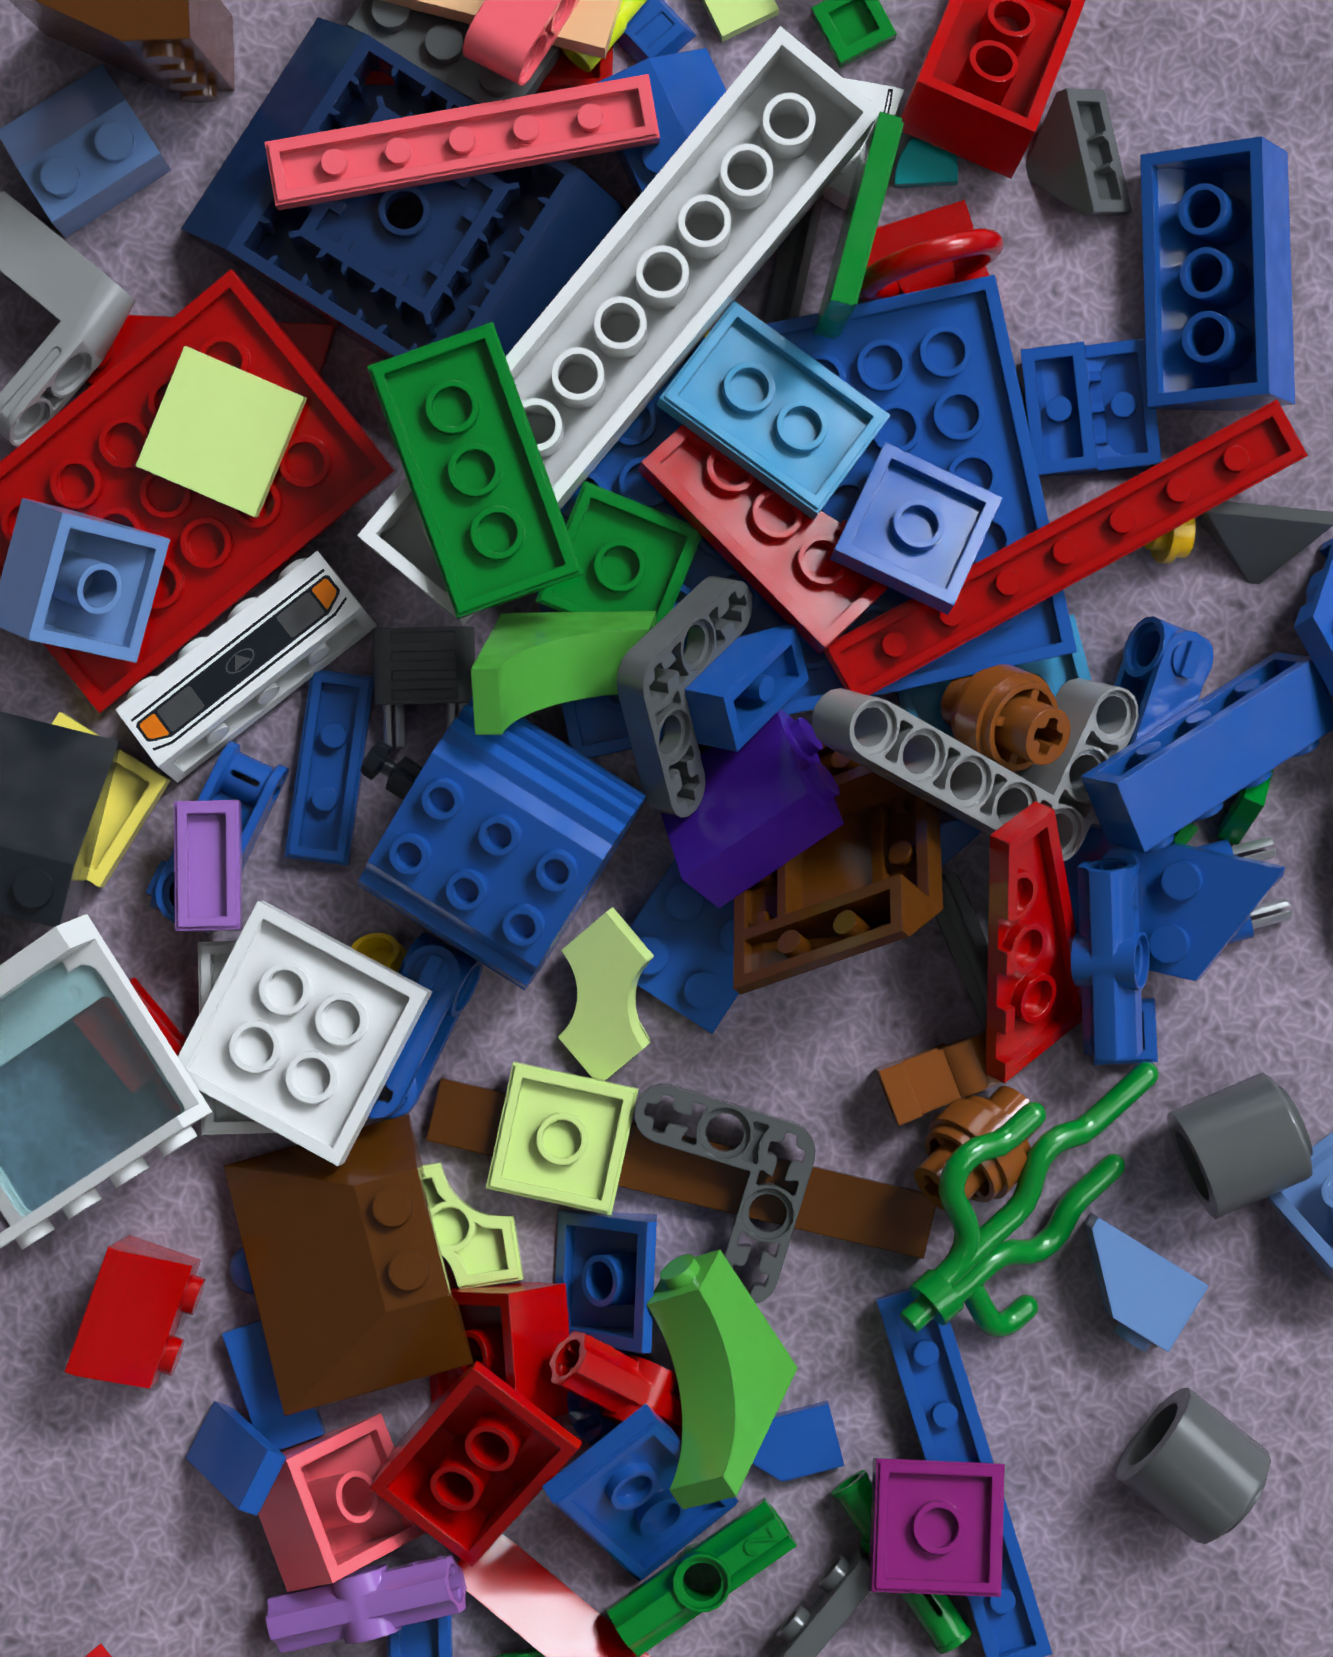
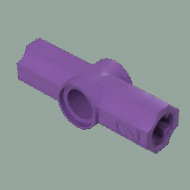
M453 1554L419 1560L388 1569L387 1564H378L360 1568L332 1584L276 1594L267 1599L268 1612L265 1619L270 1640L277 1645L280 1653L293 1652L310 1646L316 1647L341 1639H345L346 1644H356L393 1634L401 1630L404 1625L462 1612L466 1609L465 1594L467 1587L462 1567L457 1564Z

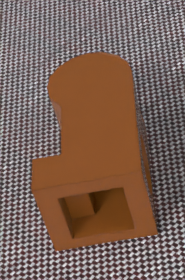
M987 1031L967 1036L946 1045L942 1043L875 1068L897 1125L905 1124L956 1099L970 1096L1000 1083L997 1079L986 1074Z

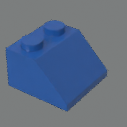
M706 48L651 57L597 82L649 74L660 143L616 151L637 197L640 196L727 91Z

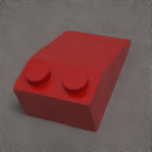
M949 0L900 115L902 118L901 122L904 123L902 132L1012 179L1037 130L1086 0Z
M476 1361L423 1412L394 1446L371 1484L370 1489L473 1567L543 1489L542 1486L551 1480L578 1451L582 1441L480 1362Z

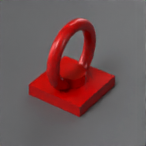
M965 200L877 227L859 297L865 303L989 276L986 266L1001 254L1004 246L1003 239L995 230L986 228L974 229Z

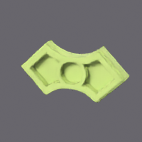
M614 907L605 912L561 950L570 963L575 976L577 1002L570 1023L558 1038L593 1079L603 1081L613 1075L650 1043V1038L638 1018L635 996L639 977L654 955Z
M442 1162L423 1165L425 1177L422 1180L441 1254L450 1264L459 1289L523 1280L524 1276L514 1215H492L471 1207L449 1185L443 1171Z

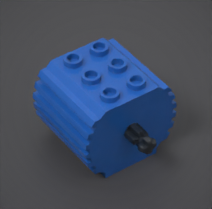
M472 697L468 705L466 704L462 708L457 718L455 717L424 766L419 765L407 756L398 763L393 762L389 759L392 747L384 742H377L367 753L360 770L362 774L370 780H373L379 773L387 776L388 780L385 789L402 799L403 802L367 861L365 869L358 879V886L525 990L533 981L538 971H540L634 822L645 802L646 795L524 717L512 723L502 735H475Z

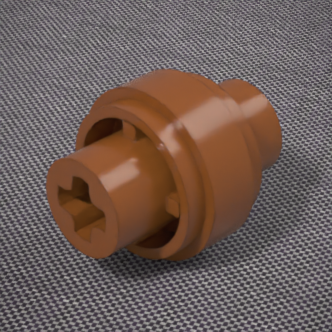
M1007 664L995 665L985 668L974 675L953 679L942 696L941 715L944 722L952 728L954 738L1012 772L1026 769L1033 764L1047 765L1054 762L1061 756L1069 742L1071 731L1069 718L1065 712L1058 709L1057 701L1048 684L1041 677Z
M1000 1086L987 1099L971 1095L951 1102L928 1127V1135L925 1138V1149L928 1158L914 1171L915 1181L922 1193L934 1205L944 1210L938 1189L940 1174L948 1158L959 1146L969 1139L995 1131L1030 1101L1016 1089L1009 1086ZM1040 1127L1005 1156L982 1162L974 1168L965 1183V1194L968 1200L989 1202L992 1199H1000L1017 1184L1027 1160L1026 1155L1031 1148L1028 1140Z

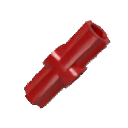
M573 1331L564 1342L557 1345L549 1363L552 1369L551 1383L603 1409L602 1416L617 1425L621 1424L644 1404H647L682 1439L681 1397L677 1376L674 1372L644 1358L630 1354L627 1356L615 1350L611 1345L599 1341L591 1335Z

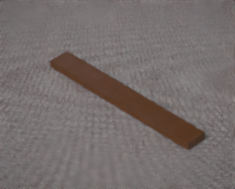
M442 1077L426 1141L493 1156L506 1092ZM631 1123L618 1186L736 1214L749 1171L653 1142L640 1132L636 1123ZM687 1135L682 1137L684 1140L696 1142L695 1137ZM709 1141L713 1147L719 1150H729L735 1148L733 1146ZM777 1157L773 1177L761 1170L756 1181L776 1183L791 1193L795 1191L797 1181H785L784 1176L790 1160ZM813 1166L794 1228L924 1259L936 1205L922 1191ZM764 1194L758 1196L749 1207V1217L781 1225L786 1217V1206L779 1197Z

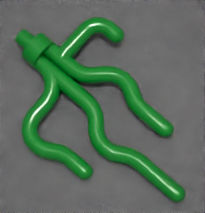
M1142 1062L1138 1064L1079 1118L1056 1125L1041 1135L1026 1155L1027 1160L1013 1195L981 1227H979L976 1213L965 1194V1183L969 1174L982 1162L1005 1156L1019 1146L1043 1124L1046 1119L1045 1108L1040 1103L1029 1102L995 1131L973 1137L953 1152L940 1174L938 1189L942 1207L953 1226V1244L948 1255L934 1270L928 1269L909 1287L915 1300L899 1315L913 1332L918 1333L932 1319L945 1326L964 1309V1304L975 1324L986 1335L997 1338L1016 1333L1035 1317L1038 1312V1303L1033 1296L1021 1295L1004 1310L998 1312L984 1284L1005 1266H1026L1042 1262L1055 1254L1069 1239L1085 1209L1122 1176L1125 1171L1124 1159L1117 1154L1104 1156L1070 1187L1058 1201L1047 1225L1040 1233L1026 1240H1006L1024 1223L1035 1209L1043 1190L1046 1174L1056 1157L1067 1149L1087 1144L1097 1137L1156 1083L1159 1072L1153 1063Z

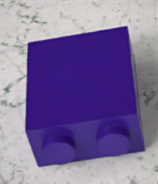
M780 709L738 752L710 747L700 754L706 783L704 795L698 808L688 817H677L661 813L682 880L718 908H721L844 824L834 799L840 794L839 787L831 773L820 762L817 752L823 749L822 742L817 739L813 727L807 720L802 717L794 720L785 711Z

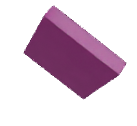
M873 1458L868 1590L872 1592L1001 1597L1005 1464Z

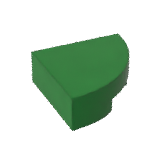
M1271 777L1260 785L1241 789L1238 792L1230 808H1224L1217 828L1219 832L1217 837L1223 840L1227 839L1235 845L1241 842L1265 805Z

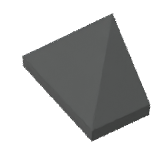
M1065 88L1056 92L1026 163L1028 179L1084 216H1120L1131 213L1132 208L1105 91Z
M1225 501L1197 516V521L1250 584H1260L1333 526V512Z

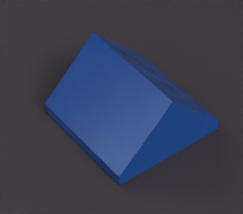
M558 1210L555 1283H566L569 1335L573 1331L591 1335L615 1349L636 1353H651L653 1315L647 1303L654 1295L657 1214L612 1212L610 1216L592 1211Z

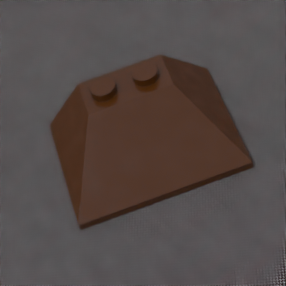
M822 743L823 749L817 752L821 764L831 773L839 787L840 794L834 799L844 824L734 898L733 989L741 995L905 939L942 911L940 809Z
M409 1114L364 1126L345 1163L340 1166L327 1161L300 1145L223 1165L284 1416L474 1364L459 1304L452 1297L422 1180L425 1177L424 1168Z

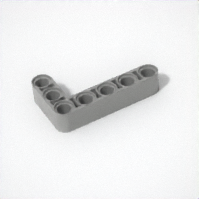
M1082 678L1071 679L1061 686L1055 696L1058 709L1065 712L1068 716L1071 727L1069 742L1064 752L1054 762L1047 765L1033 764L1021 770L1019 775L887 700L842 688L830 690L819 699L812 715V725L817 739L825 746L988 836L1034 801L1055 810L1063 860L1066 861L1074 856L1081 847L1096 815L1081 776L1127 747L1139 716L1135 696L1128 689Z

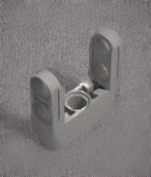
M5 191L0 192V273L60 322L0 392V435L10 444L19 447L26 439L59 413L105 359L136 301L110 277Z

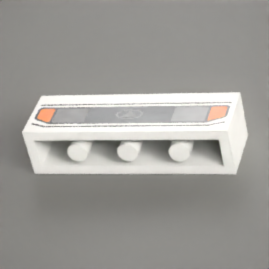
M316 551L309 558H300L289 564L280 573L278 582L258 598H248L238 604L230 612L228 621L211 635L197 638L187 644L180 651L177 661L160 675L148 677L136 684L128 693L127 700L115 710L157 767L178 783L228 744L229 741L237 737L307 682L315 672L322 670L377 627V624L323 556Z

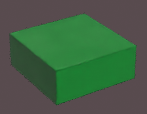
M825 0L811 7V15L839 68L896 39L897 33L879 0Z

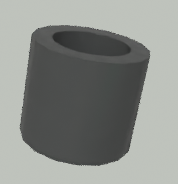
M1265 1073L1254 1075L1171 1111L1167 1115L1170 1135L1190 1184L1202 1205L1215 1220L1301 1183L1313 1174L1311 1160L1313 1150L1302 1117L1285 1089L1277 1086L1274 1080Z
M1181 1388L1166 1398L1154 1410L1129 1442L1120 1459L1116 1475L1120 1483L1197 1543L1208 1544L1234 1529L1251 1511L1265 1487L1271 1458L1267 1449L1190 1388Z

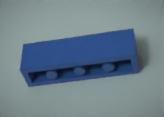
M1274 652L1081 776L1107 842L1137 850L1141 853H1150L1166 847L1173 841L1174 833L1192 821L1213 816L1223 808V801L1241 789L1262 784L1271 777V770L1287 759L1298 757L1314 750L1320 743L1319 738L1333 730V704L1326 685L1310 656Z

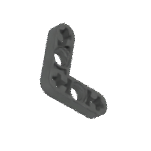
M709 576L704 579L625 654L618 668L616 683L620 704L643 792L646 795L645 800L654 811L677 817H688L695 812L703 798L706 783L705 772L684 689L726 650L747 627L753 604L750 589L743 581L717 576ZM688 632L687 645L683 653L684 640ZM664 723L663 735L659 743L660 731Z
M660 1083L650 1086L641 1093L635 1106L634 1116L637 1128L646 1138L662 1145L749 1171L724 1256L731 1267L733 1265H745L750 1253L751 1244H738L741 1232H745L748 1236L759 1242L778 1243L775 1254L762 1248L758 1265L759 1271L767 1274V1278L764 1283L753 1282L750 1291H748L756 1304L763 1302L772 1295L778 1283L813 1168L816 1148L812 1136L803 1126L787 1119L672 1084ZM662 1095L674 1098L673 1109L692 1116V1103L705 1105L706 1109L702 1112L697 1122L696 1142L682 1139L688 1130L686 1125L668 1122L665 1131L654 1129V1118L644 1113L646 1105L648 1103L658 1104L661 1101ZM723 1113L737 1117L744 1129L741 1142L735 1148L729 1150H719L713 1147L706 1136V1127L709 1121L716 1115ZM786 1133L796 1135V1146L805 1151L801 1161L797 1159L790 1160L785 1172V1181H797L793 1193L776 1183L756 1182L761 1170L773 1177L777 1157L776 1154L768 1151V1146L771 1141L782 1142ZM771 1194L779 1197L784 1202L786 1217L783 1223L776 1229L761 1230L751 1222L749 1207L758 1196Z

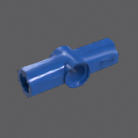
M1102 858L1093 861H1083L1077 866L1079 929L1072 943L1071 974L1074 984L1082 989L1084 1054L1094 1057L1095 1060L1102 1061L1135 1058L1143 1051L1141 990L1146 984L1150 963L1147 935L1145 932H1139V876L1137 863L1129 862L1123 858Z

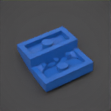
M1145 338L1085 345L1083 341L1021 349L1029 433L1039 477L1149 468L1162 462L1156 409L1147 407Z

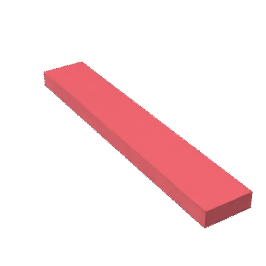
M649 74L272 140L264 143L275 205L279 211L660 143V135Z

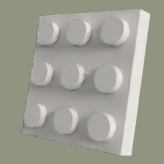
M257 901L178 1058L199 1091L327 1161L340 1166L345 1163L433 991L265 901Z

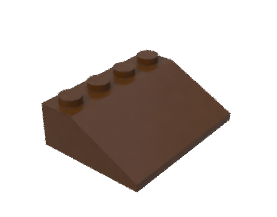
M9 0L45 35L171 93H179L181 101L190 103L214 102L218 100V91H235L233 16L221 0Z

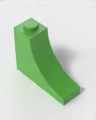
M656 611L501 613L471 668L475 735H502L512 723L535 711L569 701L618 694L616 680L622 658L657 624Z
M720 1249L693 1257L691 1254H685L673 1259L662 1269L660 1273L661 1279L654 1290V1295L647 1303L668 1346L679 1385L682 1407V1444L679 1464L669 1490L683 1510L737 1497L798 1369Z

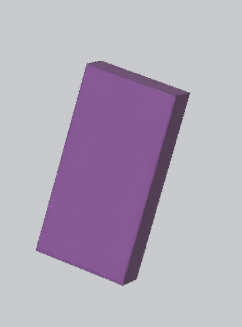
M239 800L174 801L175 931L243 930L241 802Z

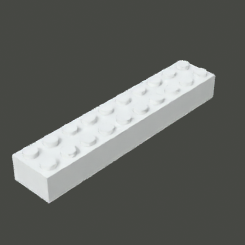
M781 26L506 356L560 510L866 142L879 112H882L878 106ZM405 477L357 536L457 621L465 625L473 615L459 620L456 617L407 477Z

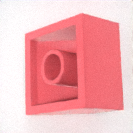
M382 1413L375 1414L281 1451L286 1456V1460L260 1512H258V1516L287 1592L332 1584L427 1533L370 1489L371 1484L394 1448Z

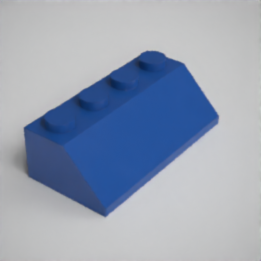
M1260 136L1141 154L1147 407L1151 409L1239 411L1258 409L1276 399L1281 406L1295 405L1288 152Z

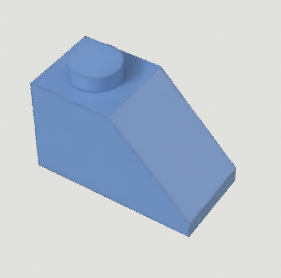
M1090 1213L1084 1225L1105 1311L1115 1320L1119 1321L1113 1332L1144 1352H1147L1152 1342L1169 1352L1209 1286L1098 1216Z

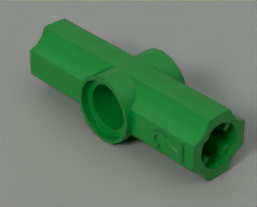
M764 1497L700 1543H694L685 1547L677 1555L676 1560L607 1607V1614L628 1648L637 1657H640L702 1612H710L719 1608L727 1599L729 1593L795 1548L797 1543L777 1511ZM696 1563H707L718 1570L720 1577L713 1588L706 1591H697L686 1584L683 1578L686 1570Z

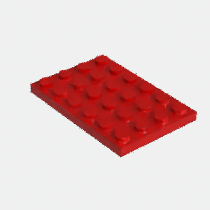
M230 269L0 461V579L22 498L81 512L170 539L136 663L42 643L99 713H104L128 694L136 684L150 676L397 473V470L237 272ZM184 346L307 398L259 517L248 515L136 466Z

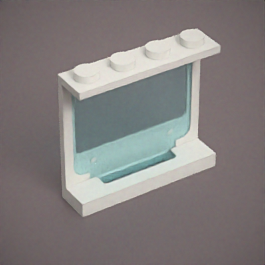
M87 914L54 927L0 965V1211L10 1227L0 1233V1249L16 1240L20 1248L24 1250L55 1230L49 1219L63 1210L67 1218L71 1219L100 1201L102 1197L96 1188L110 1179L117 1189L150 1168L143 1157L156 1148L160 1150L163 1157H166L196 1138L197 1134L191 1125L212 1112Z

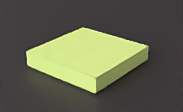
M184 346L136 466L248 515L259 517L307 398Z
M514 1061L486 1189L611 1216L639 1088Z

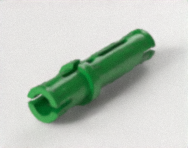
M860 1470L844 1479L831 1493L834 1498L838 1499L863 1537L859 1542L866 1555L870 1556L872 1482L866 1470ZM900 1593L934 1643L938 1653L944 1654L955 1649L971 1635L972 1629L965 1623L947 1595Z

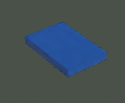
M644 1404L542 1486L551 1502L639 1582L739 1502L736 1497L684 1510L681 1508L669 1489L679 1464L682 1439L647 1404Z

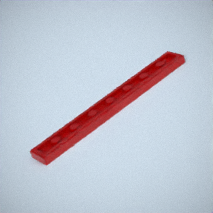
M1276 399L972 565L958 598L948 615L911 598L836 639L823 653L843 689L871 695L1304 459L1308 454L1279 401Z

